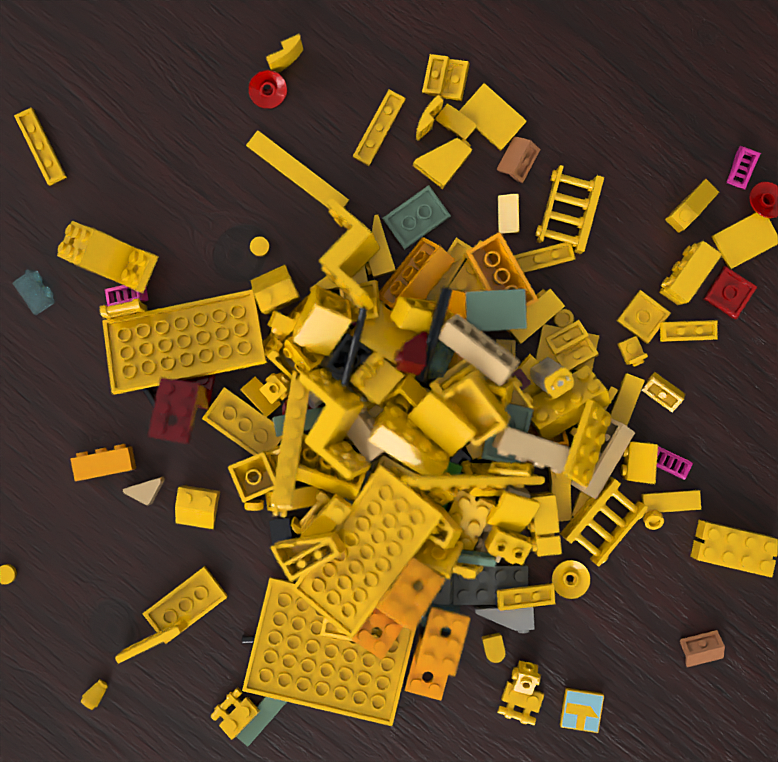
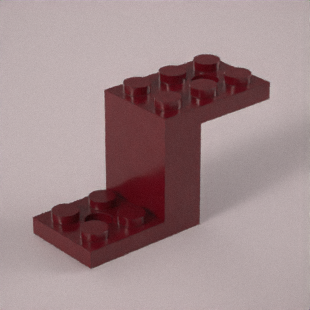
M216 374L182 381L160 377L148 436L189 444L196 408L209 410ZM171 415H176L178 418L174 426H170L168 423Z

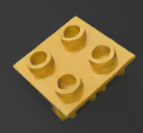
M374 351L351 376L350 382L379 405L404 375L383 359L384 355L381 352L376 353Z

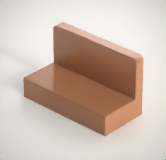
M513 137L497 170L509 174L517 182L523 183L541 149L531 140Z
M717 630L680 639V644L686 656L687 667L724 657L725 646Z

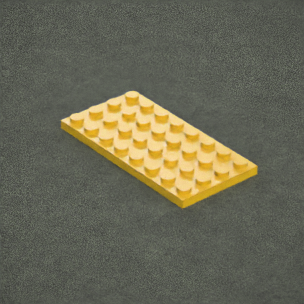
M253 289L102 320L111 392L114 395L158 386L160 377L182 381L267 363Z
M381 465L352 504L351 511L333 530V532H337L346 549L337 557L300 576L292 590L352 639L444 514Z

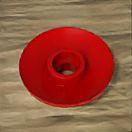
M263 70L252 77L248 92L251 100L257 106L269 109L283 102L286 97L287 86L284 78L279 73L272 70ZM266 84L270 85L268 90L263 89Z
M771 182L758 183L750 192L749 198L752 208L763 217H778V186Z

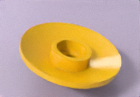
M567 560L560 563L554 569L552 584L560 596L567 599H575L582 596L588 590L590 574L582 563ZM568 575L573 576L572 581H567Z

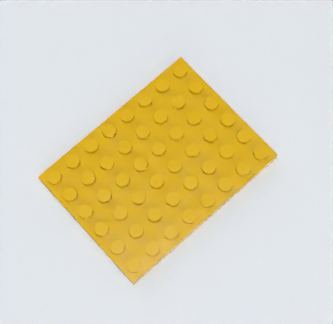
M270 577L242 691L392 726L416 627L413 631L403 627L387 654L381 660L354 641L321 635L324 616L292 590L295 582ZM380 627L372 629V637L378 638L381 635Z

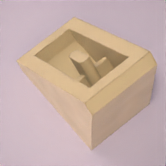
M164 476L123 489V492L149 506L153 503L165 481Z

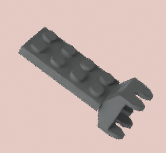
M484 566L482 572H479L475 579H466L460 574L452 573L450 579L442 577L445 581L432 602L440 605H498L497 590L528 586V566Z

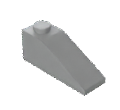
M498 605L474 606L476 614L518 631V633H528L529 630H534L533 607L500 611Z

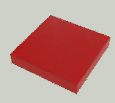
M725 266L703 299L732 318L737 319L757 286Z

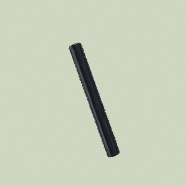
M448 287L441 288L426 343L425 366L420 374L416 376V379L421 382H425L428 378L451 298L452 289Z

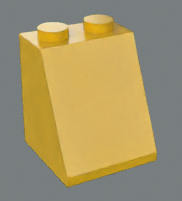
M286 265L250 280L257 303L262 313L266 315L301 300Z
M315 284L293 330V341L300 346H306L314 350L318 354L329 356L352 321L350 300Z

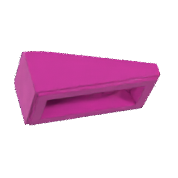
M739 146L727 183L745 190L761 153ZM744 154L751 156L750 160L743 158ZM740 163H747L748 167L741 166ZM737 170L746 171L745 175L738 173ZM734 177H740L743 179V181L739 182L737 180H734Z
M125 285L105 289L107 306L131 302L136 298H139L141 302L148 301L147 288L145 286L143 293L131 289L132 298H130L129 293L131 288ZM113 292H116L117 302H115Z
M658 446L657 457L660 452L663 454L656 467L685 480L693 462ZM667 455L670 456L666 466H663ZM676 459L677 462H676V464H675V466H674V468H673V470H672V469H670V468H671V466H672L674 460ZM684 463L680 473H678L681 464Z

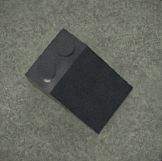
M348 333L342 335L330 355H325L319 366L327 369L340 380L343 378L353 338ZM361 342L359 343L351 376L373 353L371 349ZM349 382V385H350V386H352V387H354L355 389L359 390L355 385H353L351 382Z

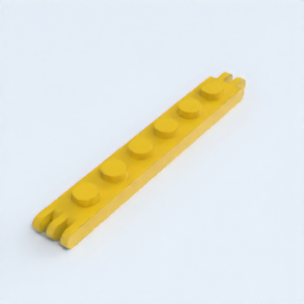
M295 370L292 373L271 499V507H274L273 515L278 516L279 508H282V517H286L287 509L291 510L310 396V389L297 379L298 373Z
M500 474L403 476L402 483L408 486H420V489L426 490L432 489V486H439L440 489H451V486L469 489L470 485H476V488L483 489L488 488V485H495L494 487L506 488V485L524 488V485L543 484L544 477L533 474L531 477Z

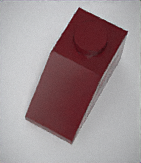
M421 332L403 343L400 350H396L394 356L396 370L416 375L420 374L425 366L427 332Z

